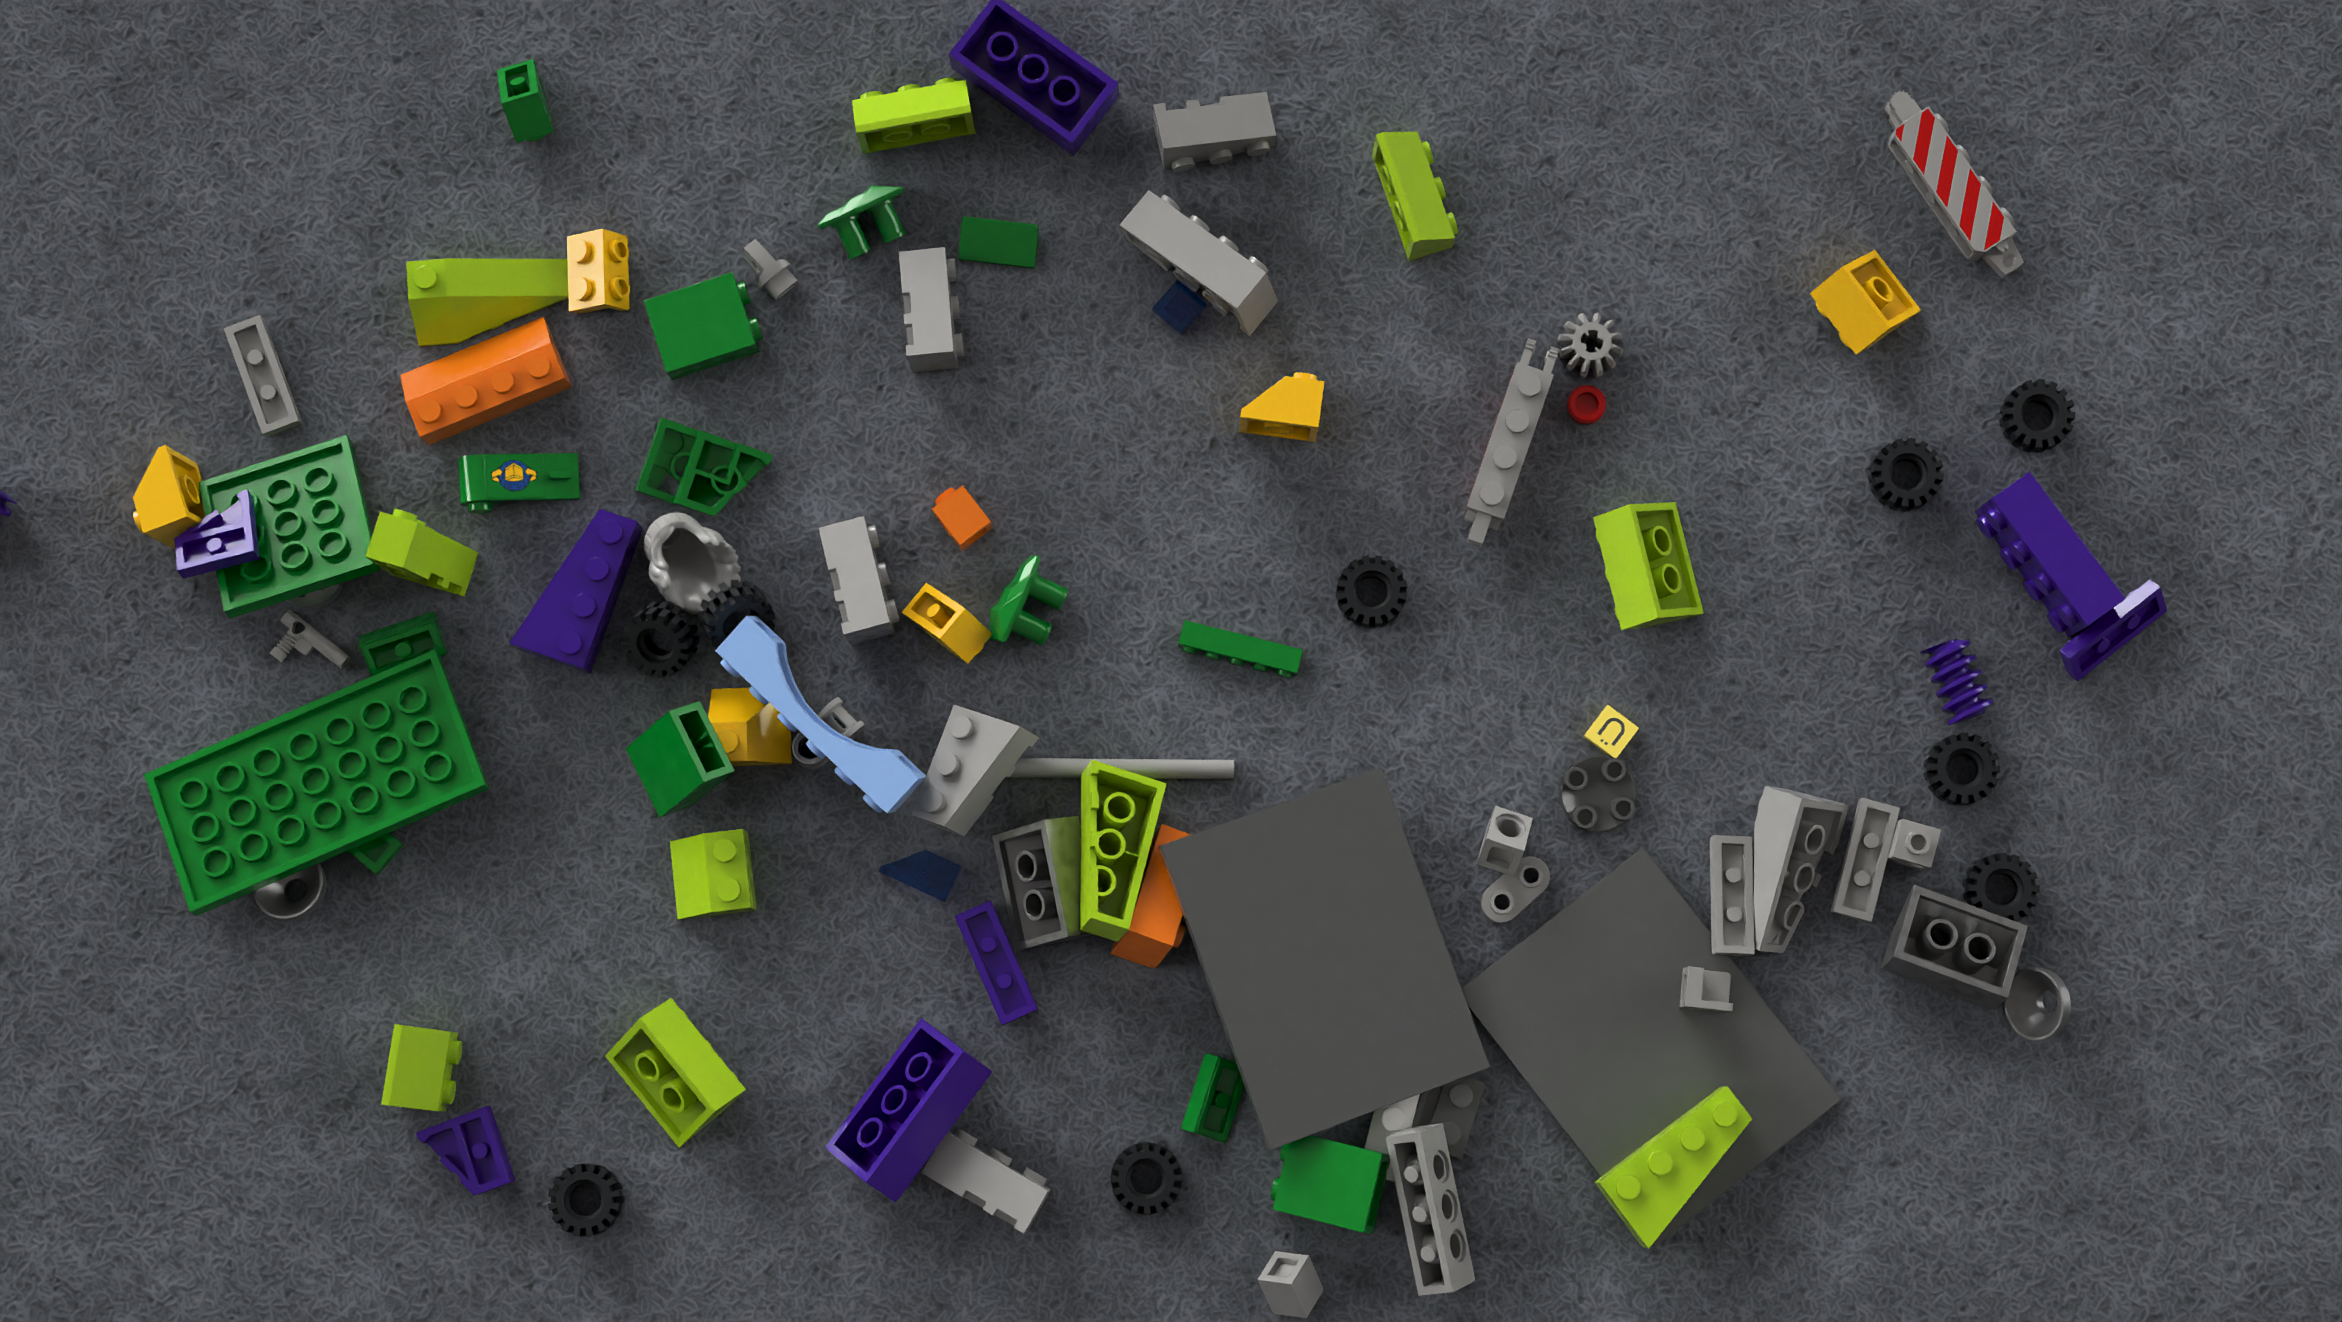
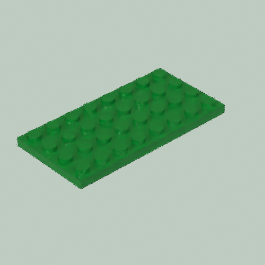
M435 649L144 774L189 911L194 916L210 911L490 789L443 662Z

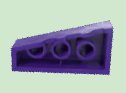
M599 509L509 644L518 650L590 674L643 531L641 525L635 520Z

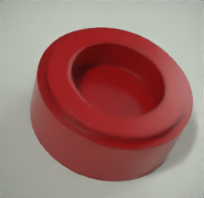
M1579 386L1568 397L1566 404L1567 412L1570 418L1578 424H1594L1600 420L1605 412V396L1594 386Z

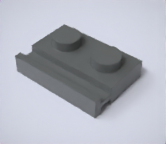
M1466 1076L1421 1093L1412 1127L1443 1123L1449 1155L1462 1159L1486 1083Z

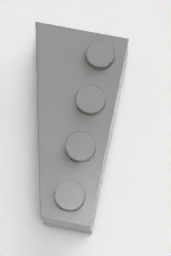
M1148 190L1120 224L1126 239L1166 271L1171 266L1175 267L1176 269L1173 273L1179 281L1193 292H1197L1199 288L1204 290L1202 294L1213 305L1212 307L1224 317L1229 311L1237 316L1241 325L1239 328L1250 336L1278 302L1267 275L1269 272L1267 267L1253 256L1249 259L1243 257L1238 253V247L1225 236H1221L1219 239L1209 233V227L1198 217L1192 215L1188 218L1179 212L1181 209L1178 204L1168 196L1162 195L1159 198Z

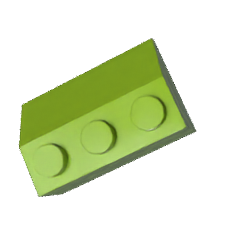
M954 77L943 78L936 81L935 85L920 88V85L910 84L898 88V92L883 94L880 91H871L862 94L860 99L852 100L856 134L863 154L976 134L966 80L958 81Z
M1418 131L1382 132L1376 134L1372 157L1408 261L1452 248L1455 240L1454 235L1458 234V227L1453 213L1446 214L1442 200L1446 199L1445 189L1440 177H1433L1430 164H1433L1434 161L1428 142H1421Z
M1676 502L1628 504L1593 517L1596 539L1601 548L1606 567L1605 574L1610 583L1615 603V614L1619 620L1621 630L1641 629L1704 614Z
M672 998L639 1018L605 1055L679 1148L725 1111L746 1090L736 1075L726 1066L713 1050L711 1044L705 1040L688 1019L685 1012L679 1008Z

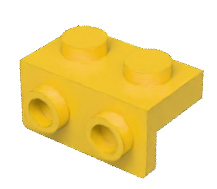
M606 229L567 236L569 312L587 313L606 308L618 311L629 310L630 285L627 236Z

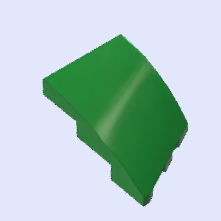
M660 418L635 491L693 511L715 516L736 493H739L764 466L771 462L773 455L701 430H695L665 418ZM684 469V472H683V475H682V478H681V477H679V476L676 474V472H679V471H681V470ZM667 473L670 474L671 478L673 476L674 479L680 481L675 496L665 493L663 490H657Z

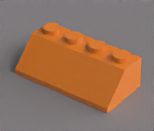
M544 317L400 375L405 402L419 437L428 445L437 443L572 387Z

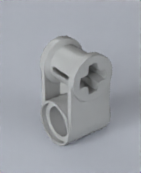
M837 697L829 702L817 715L835 731L854 740L864 730L866 725L863 721L857 722L842 706V699ZM834 718H837L845 728H842ZM800 732L792 743L794 757L799 765L806 769L820 768L830 759L827 756L824 759L818 756L814 759L802 757L800 753L801 747L809 739Z

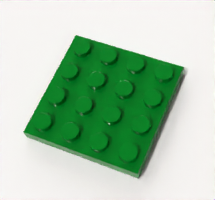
M348 435L198 482L205 516L215 509L220 514L239 501L236 495L243 490L248 489L254 500L259 559L216 570L223 610L229 619L381 570L378 565L365 557L373 533L353 444Z

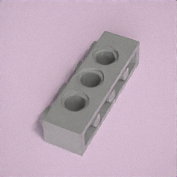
M1443 1123L1408 1127L1387 1136L1386 1142L1418 1296L1455 1292L1476 1280Z

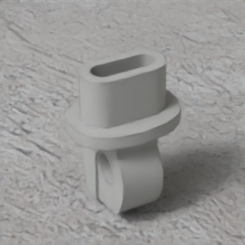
M756 239L744 247L746 261L760 276L757 286L760 291L766 289L775 300H778L799 282L789 271L791 264L785 259L775 261Z

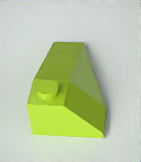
M444 258L406 262L408 301L419 347L459 344L469 340L472 336L489 329L493 330L513 319L526 314L529 315L569 298L568 259Z

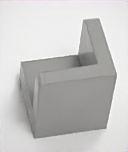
M1688 966L1683 968L1679 1008L1724 1013L1732 1012L1733 1003H1729L1731 974L1728 972L1704 970V968Z
M1275 1251L1257 1279L1271 1311L1279 1315L1307 1318L1323 1292V1286L1309 1255Z

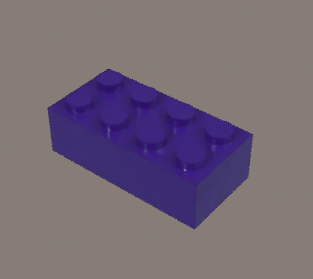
M990 0L948 54L951 68L1073 156L1119 97L1117 81L1003 0Z
M2030 471L1975 511L1979 517L1976 523L1981 532L1989 539L1994 537L2002 548L2000 556L2005 564L2012 570L2018 569L2026 580L2023 583L2026 592L2033 600L2042 601L2049 611L2047 618L2050 624L2059 633L2064 631L2068 637L2075 634L2126 599Z
M921 1018L825 1148L865 1183L894 1202H897L976 1093L981 1089L992 1071Z

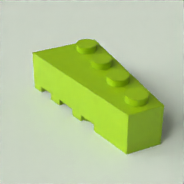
M1728 1086L1719 1087L1594 1183L1643 1248L1649 1249L1752 1118Z

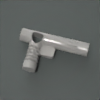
M288 610L281 618V622L289 628L287 634L282 637V640L270 652L276 659L283 662L287 654L290 653L289 651H292V648H296L305 656L309 655L315 648L340 669L344 668L351 659V656L292 610ZM296 624H303L305 630L295 634Z

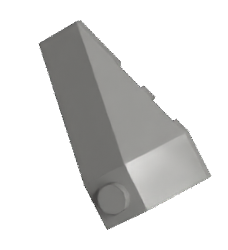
M1765 786L1758 804V813L1754 827L1755 950L1784 953L1804 913V905L1800 902L1803 893L1811 886L1817 887L1822 876L1815 872V869L1824 851L1833 855L1841 837L1849 805L1789 789Z

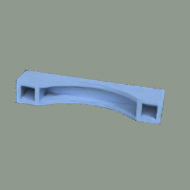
M746 616L715 650L723 658L720 662L721 665L734 677L739 678L741 675L752 686L749 688V691L757 700L765 705L770 702L780 712L777 717L788 729L793 732L798 729L809 740L806 742V745L814 754L822 759L827 756L837 766L834 771L845 783L850 786L855 783L866 793L863 796L864 801L879 813L883 810L886 813L896 812L926 779L927 776L899 750L876 748L858 743L838 733L821 720L806 703L795 684L787 659L785 642L759 617Z

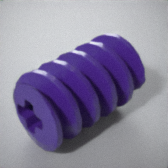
M1954 639L1920 652L1921 654L1934 655L1925 663L1928 669H1939L1931 677V682L1945 684L1936 693L1938 698H1950V701L1942 707V711L1944 713H1956L1948 721V726L1985 713V709L1993 703L1992 698L1979 697L1988 688L1987 684H1974L1973 680L1982 673V670L1968 668V665L1977 658L1976 655L1962 653L1971 644L1970 640Z

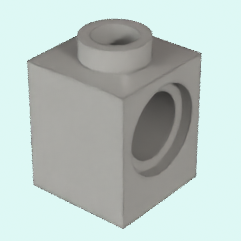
M1495 806L1483 837L1476 864L1514 876L1525 851L1533 818Z
M1906 819L1898 820L1887 861L1920 871L1931 868L1941 829Z

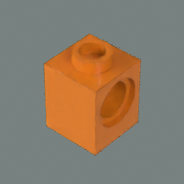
M963 485L956 491L953 487L945 490L934 501L937 504L932 508L934 516L962 551L993 528L990 519Z

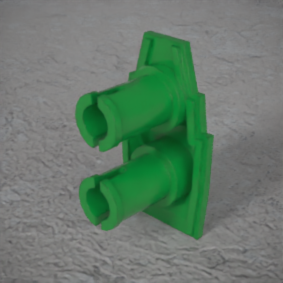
M870 185L865 192L850 198L844 206L827 213L819 221L817 227L819 229L831 226V229L836 228L849 259L871 250V247L865 239L857 218L859 213L865 210L866 213L871 212L884 243L906 234L891 203L894 201L893 197L903 193L904 188L901 186Z
M1031 555L1021 564L1013 581L1004 588L999 601L990 609L989 631L993 635L989 640L1005 642L1011 631L1036 642L1040 646L1046 641L1052 624L1023 611L1022 608L1027 597L1030 596L1052 607V609L1058 610L1067 596L1068 589L1039 575L1037 570L1041 560L1039 556Z

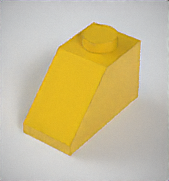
M925 583L902 611L906 617L967 664L983 649L984 644L993 635L967 609L928 583Z

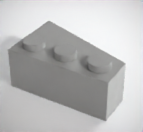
M1267 92L1224 96L1220 98L1219 103L1200 106L1199 99L1188 100L1186 102L1187 108L1166 110L1165 103L1153 104L1154 128L1163 169L1172 168L1173 172H1183L1194 168L1196 162L1210 160L1211 164H1221L1230 161L1233 158L1232 155L1247 152L1248 156H1259L1269 152L1270 147L1276 145V131Z
M945 247L899 252L905 310L903 315L908 341L906 355L912 373L958 368L957 357L964 356L962 333L955 334L954 319H961L959 297L951 296L950 282L957 281L955 258L948 259Z
M862 516L820 527L819 533L826 563L835 590L833 591L836 604L839 606L843 621L841 623L842 631L849 644L853 645L895 634L893 623L900 622V617L895 599L887 601L884 586L891 583L885 562L878 563L874 549L881 547L876 526H868L865 517Z
M953 705L911 815L935 827L965 836L993 800L994 796H992V793L1005 776L1010 777L1017 768L1015 763L1028 746H1034L1039 737L1021 726Z
M957 1128L954 1134L948 1131L930 1156L921 1173L959 1196L977 1204L991 1215H996L1010 1223L1015 1229L1025 1234L1051 1189L1044 1186L1047 1178L1026 1167L1023 1173L1010 1167L1012 1158L993 1147L989 1153L975 1147L978 1139L960 1128Z

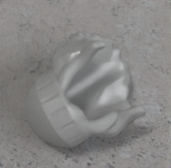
M677 512L662 515L646 531L644 552L650 562L649 576L651 581L658 587L660 594L663 595L667 602H670L671 607L678 605L682 607V610L692 615L698 614L699 611H704L701 607L702 600L710 602L711 599L707 593L711 589L717 594L721 591L718 586L719 584L725 582L729 588L731 587V580L741 582V577L738 575L741 567L737 562L738 555L736 550L724 540L720 533L702 527L690 515Z

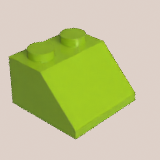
M736 829L703 833L670 841L678 920L756 910L749 834L747 831Z
M394 1024L381 1105L445 1112L446 1105L453 1103L456 1092V1081L451 1080L453 1064L458 1065L462 1055V1041H457L458 1033Z

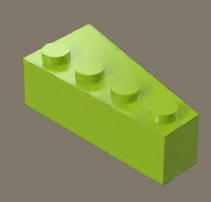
M1093 759L1081 773L1080 930L1118 942L1130 928L1167 783Z

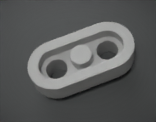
M1528 856L1521 858L1514 876L1504 873L1483 893L1481 909L1484 915L1496 923H1505L1516 917L1547 888L1550 881V872L1547 865L1537 857ZM1526 869H1533L1537 873L1535 883H1528L1524 880L1523 874ZM1503 895L1508 899L1509 904L1505 910H1500L1495 906L1494 900L1496 896Z

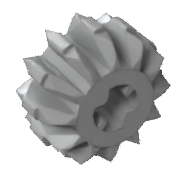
M1584 313L1577 316V324L1567 321L1564 325L1567 334H1559L1557 338V343L1564 346V348L1559 350L1558 358L1566 359L1571 357L1565 369L1570 372L1576 365L1580 366L1579 377L1583 379L1587 376L1589 368L1592 369V373L1596 378H1600L1603 375V367L1612 371L1616 366L1613 358L1621 357L1623 353L1622 348L1614 345L1621 341L1622 334L1618 332L1609 333L1614 326L1613 320L1607 321L1604 326L1599 324L1601 319L1599 313H1594L1591 322H1588ZM1587 338L1594 340L1593 344L1596 348L1593 352L1586 351L1587 346L1584 343Z

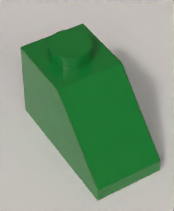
M534 59L498 69L497 75L501 104L516 143L525 140L529 142L538 141L548 133H552L551 115Z

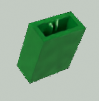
M732 272L644 300L666 373L671 380L760 352L756 341L763 339L756 317L749 319L745 305L751 304L744 281L737 283Z
M700 701L668 711L625 748L659 818L691 807L735 771Z
M1312 1135L1281 1147L1280 1160L1284 1163L1281 1176L1275 1178L1271 1189V1200L1274 1201L1273 1210L1362 1233H1374L1390 1164L1389 1154Z

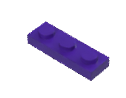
M2149 579L2138 589L2131 591L2125 600L2098 618L2078 636L2071 638L2059 650L2068 674L2078 682L2167 612L2161 587Z
M990 900L956 915L955 919L1001 1025L1003 1026L1039 1010L992 901Z

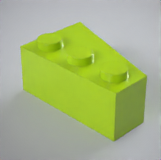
M394 509L393 515L380 511L365 557L391 576L464 597L478 552L436 532L432 528L426 527V523L418 520V516L412 513Z

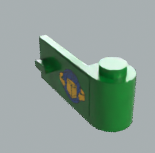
M578 453L475 454L458 458L460 505L468 507L469 513L492 512V506L500 504L501 501L580 499Z

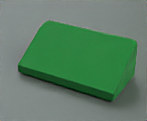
M963 216L958 260L1035 269L1039 226Z
M434 611L362 634L359 637L358 643L371 676L434 649L440 656L447 654Z
M1205 1053L1181 1129L1226 1144L1244 1089V1083L1237 1063Z

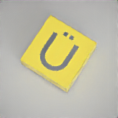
M1607 705L1583 737L1608 756L1617 758L1639 727Z

